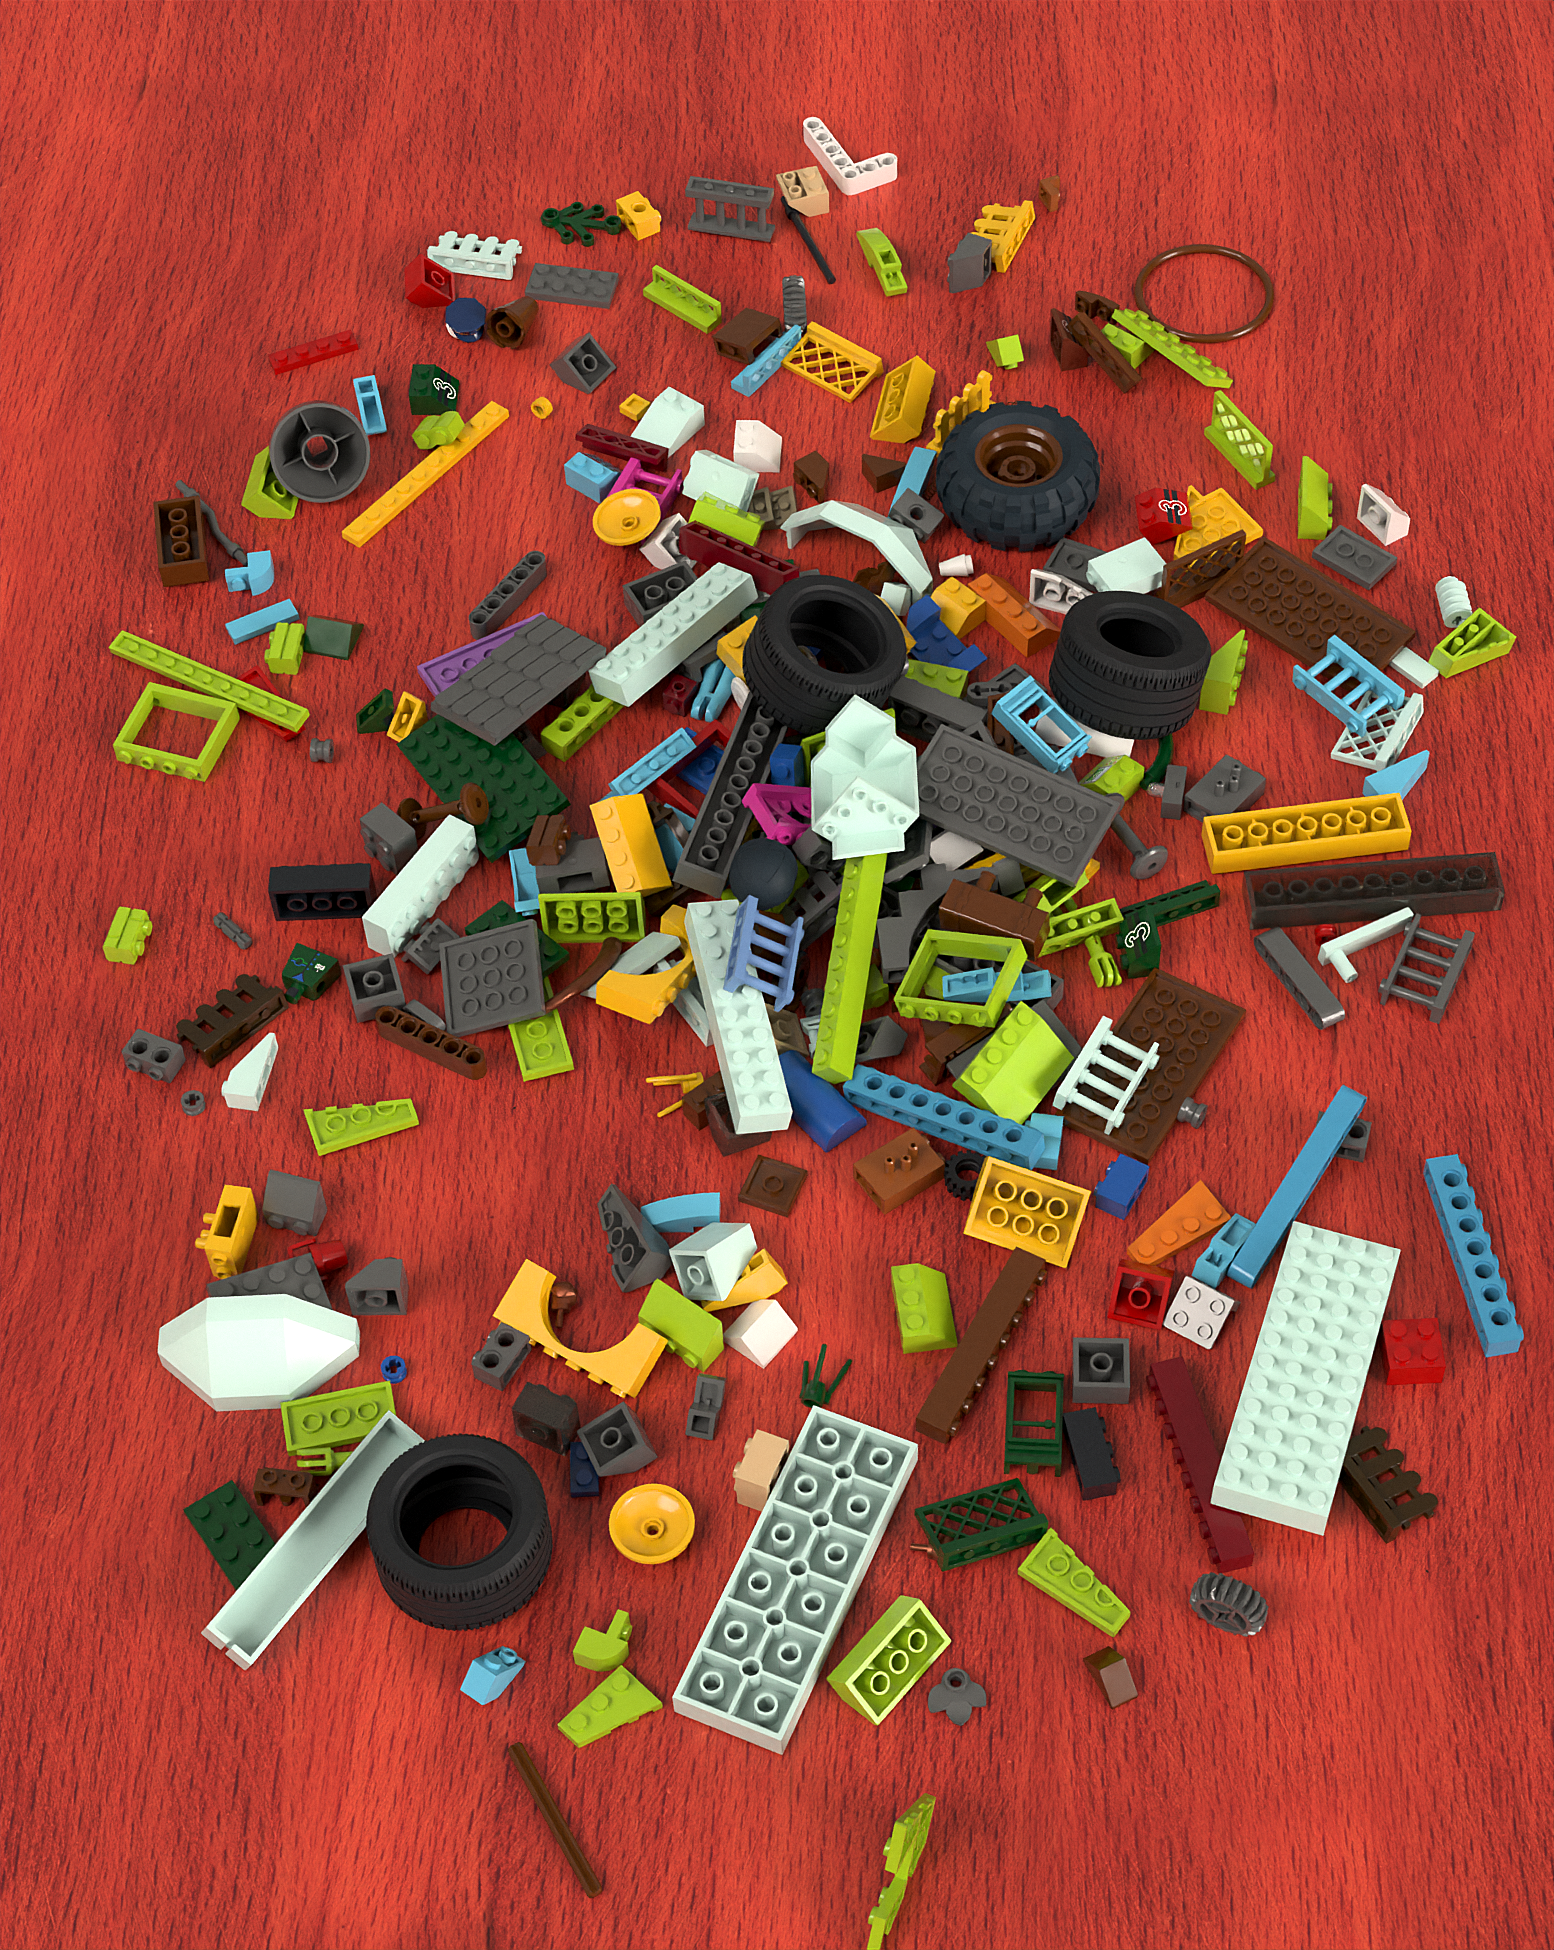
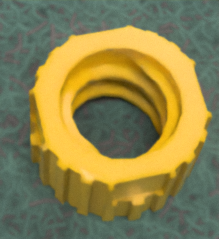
M540 396L531 404L533 414L540 419H545L553 410L552 404L545 397Z

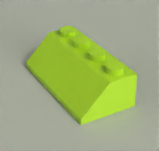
M900 1595L826 1679L843 1701L871 1723L878 1726L950 1644L951 1639L920 1599Z

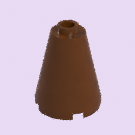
M524 296L491 310L485 318V323L487 322L488 327L486 329L487 335L492 342L501 348L510 347V349L518 347L526 337L539 311L537 302L532 297Z

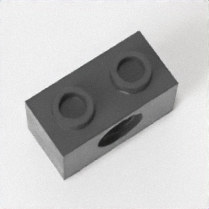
M907 488L900 496L888 515L891 520L911 528L916 539L924 544L940 526L945 516L910 488ZM910 515H917L920 520H915Z

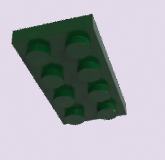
M501 900L464 929L465 934L469 936L526 921L527 919ZM537 928L543 980L570 959V955L567 950Z
M233 1480L183 1509L185 1516L235 1591H237L275 1545Z

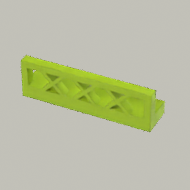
M658 265L652 268L653 282L643 289V296L706 334L722 323L721 303Z

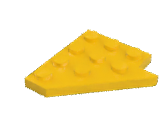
M1190 485L1187 495L1193 529L1178 535L1173 560L1242 529L1246 533L1245 544L1261 537L1263 529L1222 487L1202 496Z

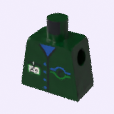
M296 943L282 972L284 987L287 989L284 994L286 1001L291 1004H297L302 996L312 1001L317 1000L341 976L342 973L338 959Z

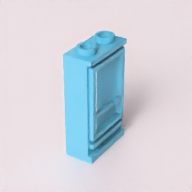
M1030 675L996 703L991 714L1049 772L1055 774L1059 769L1063 772L1071 765L1072 759L1075 756L1080 758L1089 749L1087 745L1092 736L1090 734L1087 735L1034 682L1035 679ZM1035 703L1043 712L1036 718L1030 719L1028 724H1026L1018 715ZM1045 715L1072 740L1057 753L1030 728L1034 727L1036 722Z

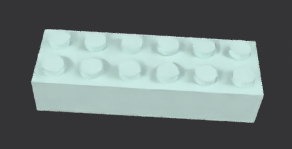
M450 814L362 916L368 948L382 955L393 953L394 958L403 951L407 942L420 931L422 924L427 918L433 916L442 900L444 901L448 898L452 888L457 883H460L468 869L477 863L479 854L474 826Z

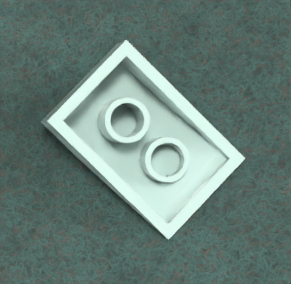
M668 387L655 398L630 437L669 448V458L705 425L704 405Z

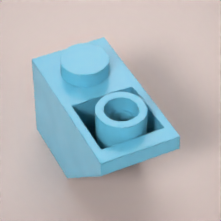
M501 1646L472 1661L460 1690L481 1705H485L501 1695L522 1669L526 1661L517 1656V1653L511 1648Z

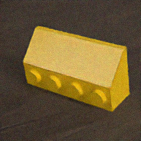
M919 356L913 357L886 374L870 438L873 440L906 443L920 435L936 371Z
M643 794L615 796L590 805L617 892H641L642 897H646L673 886Z

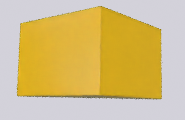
M404 691L387 736L400 742L428 721L425 702Z

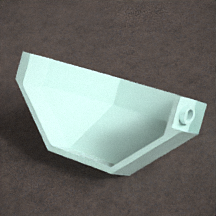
M831 500L793 513L780 527V529L787 531L786 537L789 549H792L807 531L840 527L872 542L912 588V605L927 594L930 597L933 594V578L913 530L859 504Z
M287 1294L206 1298L159 1328L158 1355L163 1367L215 1411L281 1408L280 1403L308 1397L359 1357L360 1330L356 1318Z

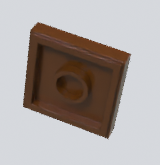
M758 1154L738 1195V1201L788 1218L808 1176L807 1170Z

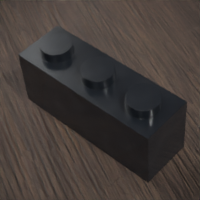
M1096 1407L1063 1413L1062 1429L1082 1500L1086 1501L1116 1495L1117 1483H1121L1118 1467H1113L1112 1465L1113 1449L1111 1442L1105 1441L1106 1425L1104 1418L1098 1417Z

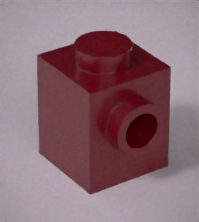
M676 674L663 692L664 709L670 713L685 717L692 708L698 694V683Z

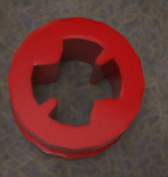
M1322 924L1314 929L1315 943L1319 947L1338 938L1337 928L1334 925Z

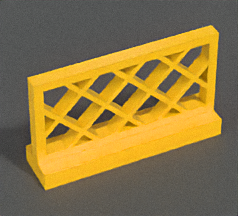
M813 321L807 326V333L781 361V366L849 403L853 402L875 376L879 378L884 372L880 357ZM810 341L816 344L817 348L804 350L803 347ZM831 352L834 354V357L821 360L820 353ZM818 354L819 360L805 361V356ZM793 358H803V363H790ZM847 361L851 363V367L838 369L839 362ZM835 363V370L823 372V365ZM820 366L819 373L810 374L807 372V368ZM858 371L868 372L865 377L856 378L855 372ZM853 373V379L840 381L839 375ZM837 375L838 382L827 383L824 381L826 377ZM851 385L855 386V389L850 394L842 391L841 388Z

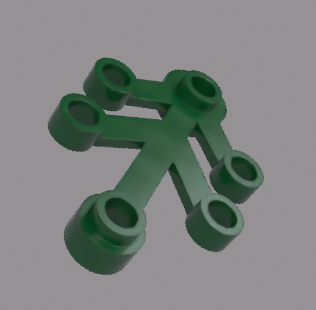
M574 202L571 206L560 211L555 208L545 209L541 216V223L546 227L554 228L560 234L563 244H571L574 241L573 232L566 230L563 225H570L581 237V243L585 247H590L594 244V236L592 233H588L584 227L605 229L610 235L618 234L622 228L621 219L616 215L608 216L604 221L588 219L591 217L598 219L604 216V207L600 204L593 205L590 209L584 211L581 202Z

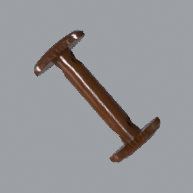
M469 782L463 785L459 800L423 809L417 800L405 798L399 804L397 815L414 828L416 840H419L425 834V829H427L426 823L445 819L449 814L452 816L463 814L469 823L473 825L483 824L488 816L489 804L483 789L479 785Z

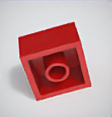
M1438 1318L1382 1320L1378 1340L1386 1385L1442 1383L1446 1363Z

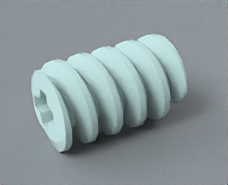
M1452 576L1438 581L1435 591L1444 625L1449 628H1456L1473 614L1466 585Z

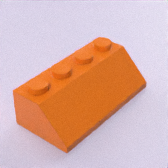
M985 573L968 583V588L986 601L985 620L1026 658L1058 640L1061 630L1004 578Z

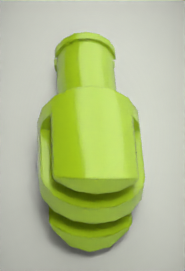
M1095 935L1096 942L1093 936L1087 938L1085 946L1091 956L1088 965L1097 988L1102 986L1110 987L1112 984L1113 986L1120 985L1122 979L1113 956L1105 952L1100 937Z
M330 1447L296 1449L297 1455L301 1456L324 1454V1458L297 1460V1466H325V1469L302 1470L300 1472H308L313 1476L332 1475L334 1469L341 1467L353 1451L334 1453Z

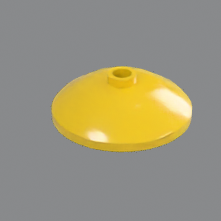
M626 489L616 492L607 497L596 509L593 516L595 533L602 541L611 545L623 546L639 542L656 528L661 515L659 503L651 493L645 490Z
M645 1484L629 1490L615 1503L609 1518L610 1536L615 1547L628 1559L642 1564H659L675 1558L688 1546L695 1529L694 1513L689 1501L679 1491L662 1484ZM652 1530L658 1531L656 1535L648 1534Z

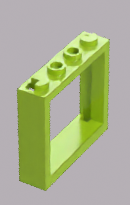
M149 682L113 744L116 758L118 761L125 762V764L130 763L146 769L162 771L169 775L174 774L190 780L195 779L205 782L240 719L237 704ZM154 705L218 721L197 760L132 744Z
M928 929L894 997V1002L900 1015L907 1018H921L930 1021L937 1020L954 1024L961 1023L994 1028L1027 958L1021 939ZM938 954L1005 962L985 1006L917 998Z

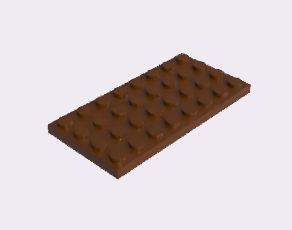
M1264 536L1205 594L1207 602L1309 667L1314 666L1326 656L1328 640L1336 635L1382 672L1413 640L1416 634L1415 630ZM1333 662L1320 674L1331 680L1344 668ZM1350 676L1339 686L1351 692L1361 682L1355 677Z
M1154 967L1112 1029V1035L1147 1053L1154 1042L1158 1043L1159 1047L1156 1054L1160 1056L1154 1069L1148 1068L1122 1113L1125 1116L1119 1128L1114 1126L1109 1135L1104 1133L1108 1120L1074 1102L1071 1104L1067 1102L1062 1110H1057L1055 1115L1064 1116L1063 1125L1148 1165L1176 1123L1178 1112L1184 1100L1188 1096L1193 1097L1245 1017L1246 1009ZM1102 1044L1099 1048L1102 1051V1055L1135 1072L1138 1071L1142 1064V1061L1109 1044L1106 1046ZM1090 1063L1087 1068L1090 1070V1074L1123 1091H1126L1131 1082L1097 1063L1095 1065ZM1085 1082L1083 1084L1078 1083L1076 1086L1078 1093L1113 1111L1120 1101Z

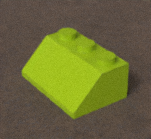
M267 446L255 456L241 505L258 517L292 519L299 498L290 493L279 482L272 468L269 446Z
M1303 456L1298 487V539L1324 540L1327 531L1332 529V517H1328V514L1332 513V500H1328V497L1332 496V483H1328V473L1308 456Z
M919 1263L892 1266L891 1285L903 1354L958 1347L945 1274Z
M657 1278L638 1314L639 1323L668 1340L664 1348L669 1353L675 1352L682 1357L689 1367H696L704 1372L724 1350L722 1322Z

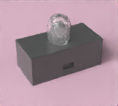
M1168 764L1165 783L1152 782L1148 785L1147 793L1150 796L1162 798L1160 818L1180 820L1187 767Z

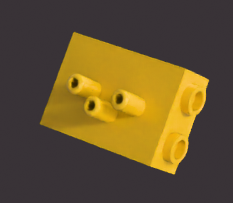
M225 1185L216 1214L205 1213L203 1216V1222L212 1224L210 1230L203 1229L201 1231V1238L196 1239L195 1247L205 1249L213 1276L219 1279H225L242 1273L259 1219L251 1188Z

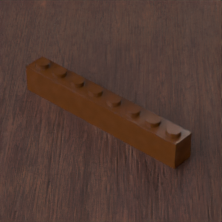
M1019 1247L1014 1249L916 1417L917 1432L945 1445L951 1436L955 1437L961 1426L960 1419L963 1414L968 1415L973 1406L974 1400L972 1398L976 1392L980 1393L983 1390L987 1372H992L995 1369L999 1359L998 1353L1001 1349L1005 1350L1007 1348L1013 1327L1016 1329L1019 1327L1023 1319L1022 1312L1024 1308H1029L1034 1301L1035 1289L1037 1286L1041 1287L1044 1284L1048 1274L1045 1271L1046 1259Z

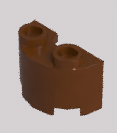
M889 561L879 563L878 569L868 567L859 570L852 582L881 597L884 582H892L897 571Z

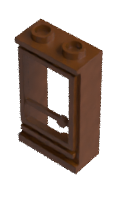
M1006 1002L994 1028L959 1023L925 1044V1048L931 1055L928 1054L924 1057L925 1062L919 1068L934 1086L940 1084L943 1076L945 1078L949 1077L951 1072L946 1067V1064L959 1056L960 1053L962 1054L963 1051L965 1052L976 1045L975 1043L988 1034L994 1033L1012 1010L1011 1006Z

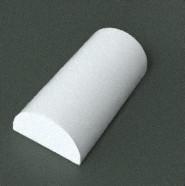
M1050 697L1087 735L1090 734L1092 736L1087 745L1089 749L1086 753L1106 758L1120 755L1130 757L1133 739L1110 736L1083 725L1070 716L1060 706L1056 698ZM1047 715L1037 721L1035 733L1045 743L1065 747L1072 741Z

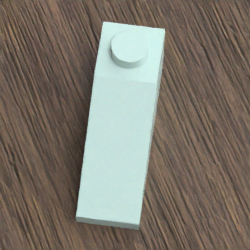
M269 1033L231 1070L228 1081H224L222 1096H225L228 1107L258 1111L278 1051L275 1033Z

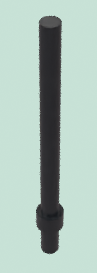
M782 196L780 200L785 207L788 219L793 221L828 284H833L836 279L799 216L800 212L789 206L785 197Z

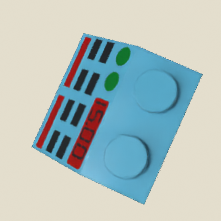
M578 452L564 464L566 484L600 504L607 498L622 473L621 469L600 457Z

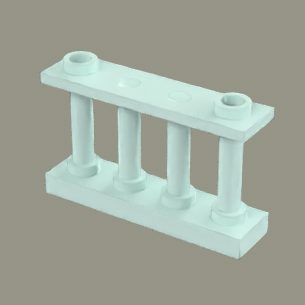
M1103 1016L1056 1092L1052 1106L1062 1110L1067 1102L1070 1104L1074 1102L1108 1120L1104 1133L1109 1135L1114 1126L1119 1128L1125 1116L1122 1113L1148 1068L1153 1070L1160 1056L1156 1054L1159 1044L1154 1042L1147 1053L1112 1035L1113 1032L1110 1031L1113 1020ZM1102 1044L1105 1046L1109 1044L1142 1061V1064L1138 1071L1135 1072L1102 1055V1051L1099 1048ZM1090 1063L1093 1065L1097 1063L1130 1080L1131 1082L1126 1091L1090 1074V1070L1087 1069ZM1085 1082L1120 1101L1113 1111L1078 1093V1089H1076L1078 1083L1083 1084Z

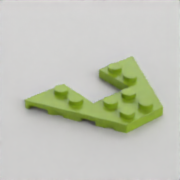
M924 1793L896 1820L892 1838L889 1837L883 1851V1855L887 1856L885 1870L894 1873L895 1877L889 1887H883L878 1900L880 1906H874L871 1910L868 1924L872 1925L867 1950H880L883 1935H888L904 1897L908 1876L912 1877L926 1843L936 1800L935 1796Z

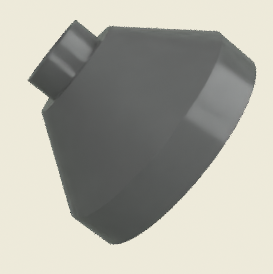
M315 400L296 405L278 420L270 437L269 456L276 477L290 493L306 501L325 503L341 499L358 487L369 467L370 444L363 426L349 410L333 402ZM314 437H323L327 448L311 454L307 442Z

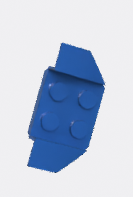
M927 594L909 607L906 629L917 643L911 648L908 655L913 660L966 670L970 673L988 658L975 644L966 648L940 620L941 608Z

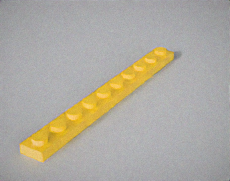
M493 401L487 404L465 424L451 444L440 445L342 531V537L360 548L509 417V411Z

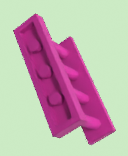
M631 457L607 497L626 489H641L634 487L637 481L639 482L640 480L666 487L663 494L645 490L657 499L660 506L661 515L656 526L657 528L677 495L681 494L684 489L682 470L677 469L672 479L644 472L641 468L640 460ZM656 528L646 538L641 540L642 545L647 541V539L656 530Z

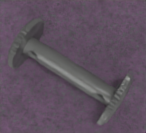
M1119 793L1104 795L1120 803V809L1110 827L1136 858L1130 867L1131 876L1134 879L1140 880L1155 875L1167 861V849L1160 845L1147 849L1119 815L1125 803L1124 797Z

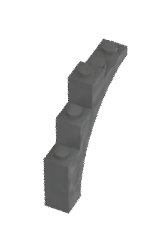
M945 863L928 864L920 869L921 890L898 892L900 917L877 919L876 934L883 984L903 981L909 969L912 948L921 931L939 913L940 904L952 880L957 879L975 886L981 872L989 871L996 876L990 891L998 890L997 867L946 871Z

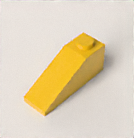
M764 1248L752 1256L725 1300L700 1301L706 1312L766 1299L772 1294L778 1293L788 1283L783 1269Z

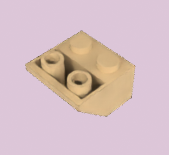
M817 166L776 175L778 184L789 206L808 217L829 213V192Z

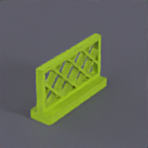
M1221 390L1214 393L1212 422L1210 426L1204 429V435L1255 490L1274 482L1275 474L1270 470L1273 445Z

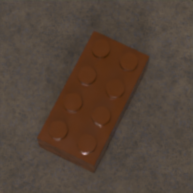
M199 495L153 502L158 568L163 587L210 581L204 514Z

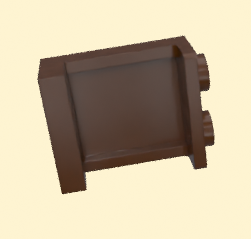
M745 308L712 337L717 355L751 365L755 361L753 349L769 335L780 338L783 333L779 318Z

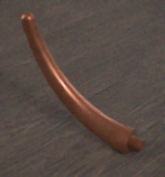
M606 938L592 964L571 984L545 1002L546 1014L584 992L611 968L622 950V943L618 938ZM542 1016L531 1018V1020H536Z

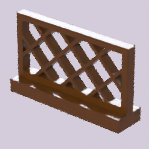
M1242 529L1163 565L1161 590L1156 592L1155 597L1167 601L1178 608L1205 597V594L1244 556L1246 542L1244 530ZM1225 552H1227L1223 559L1219 561V559L1225 554ZM1207 561L1206 565L1201 570H1199L1201 566ZM1177 569L1175 573L1171 576V571ZM1187 570L1188 572L1182 577V579H1179Z

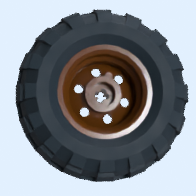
M1017 401V405L1006 406L1003 402L989 405V409L985 412L976 410L967 415L961 425L957 424L946 438L937 458V495L941 503H943L945 513L956 528H962L963 532L971 540L977 543L985 540L989 542L992 549L1005 551L1006 547H1018L1019 552L1033 551L1035 545L1043 544L1046 547L1057 544L1060 539H1063L1065 534L1071 536L1085 521L1088 512L1090 513L1094 508L1099 495L1101 467L1098 462V454L1091 439L1079 426V423L1070 415L1061 417L1057 408L1046 404L1042 408L1031 405V401Z

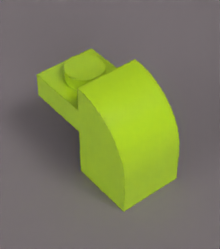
M618 1609L606 1634L584 1627L573 1650L575 1664L600 1672L613 1670L623 1664L629 1656L627 1641L633 1628L630 1625L629 1613Z

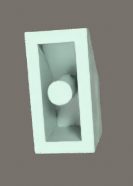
M884 582L881 598L886 600L897 617L906 615L912 603V588L910 585L899 582Z

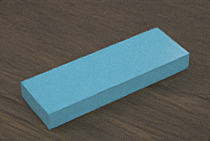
M287 599L226 623L225 627L236 645L274 630L278 622L291 623L300 618L291 600Z

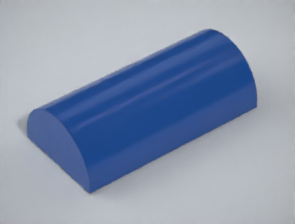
M790 1050L778 1056L793 1111L791 1118L825 1153L867 1125L866 1119L828 1081L811 1073L812 1065L797 1050Z

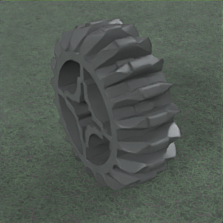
M790 275V277H784L782 280L785 332H788L794 325L801 326V334H805L807 331L804 278L802 276Z
M1210 1572L1209 1574H1202L1191 1589L1189 1603L1192 1605L1193 1611L1198 1613V1617L1204 1618L1208 1624H1212L1225 1632H1231L1234 1635L1240 1634L1245 1637L1255 1635L1264 1626L1269 1608L1266 1600L1260 1597V1593L1254 1591L1251 1585L1244 1584L1242 1580L1238 1581L1232 1576L1227 1577L1223 1573L1217 1575Z

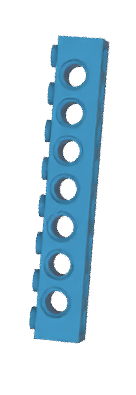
M857 1064L853 1070L852 1080L846 1081L843 1085L845 1099L851 1105L1032 1171L1045 1150L1044 1135L1036 1128L1023 1126L1012 1119L996 1116L988 1110L972 1107L964 1101H956L942 1093L929 1091L918 1084H911L894 1075L889 1076L881 1073L873 1067Z
M1458 1154L1426 1159L1423 1176L1485 1358L1516 1353L1521 1341L1524 1339L1523 1329L1520 1324L1517 1325L1514 1318V1304L1507 1298V1284L1504 1277L1499 1275L1498 1258L1496 1254L1491 1252L1490 1235L1488 1231L1483 1229L1482 1212L1479 1208L1476 1209L1474 1189L1472 1186H1468L1466 1166L1460 1163ZM1493 1322H1498L1502 1325H1496Z

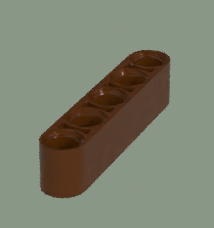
M384 1006L377 1010L375 1019L378 1032L382 1038L468 1079L479 1080L486 1075V1060L481 1048L394 1007Z

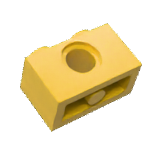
M639 191L616 200L617 216L620 217L623 224L638 241L660 232V213L658 210L653 209L649 200L646 197L644 198Z

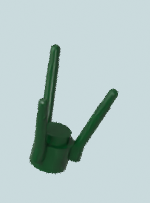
M826 1344L821 1346L814 1377L809 1384V1362L804 1361L802 1389L799 1398L801 1403L809 1408H812L813 1405L822 1408L823 1404L829 1405L831 1395L852 1364L851 1359L846 1361L826 1392L825 1384L819 1381L827 1349Z

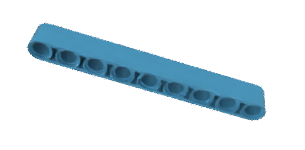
M1345 1085L1340 1087L1233 1260L1227 1273L1228 1277L1250 1289L1255 1286L1292 1226L1293 1221H1295L1360 1115L1367 1101L1365 1095Z

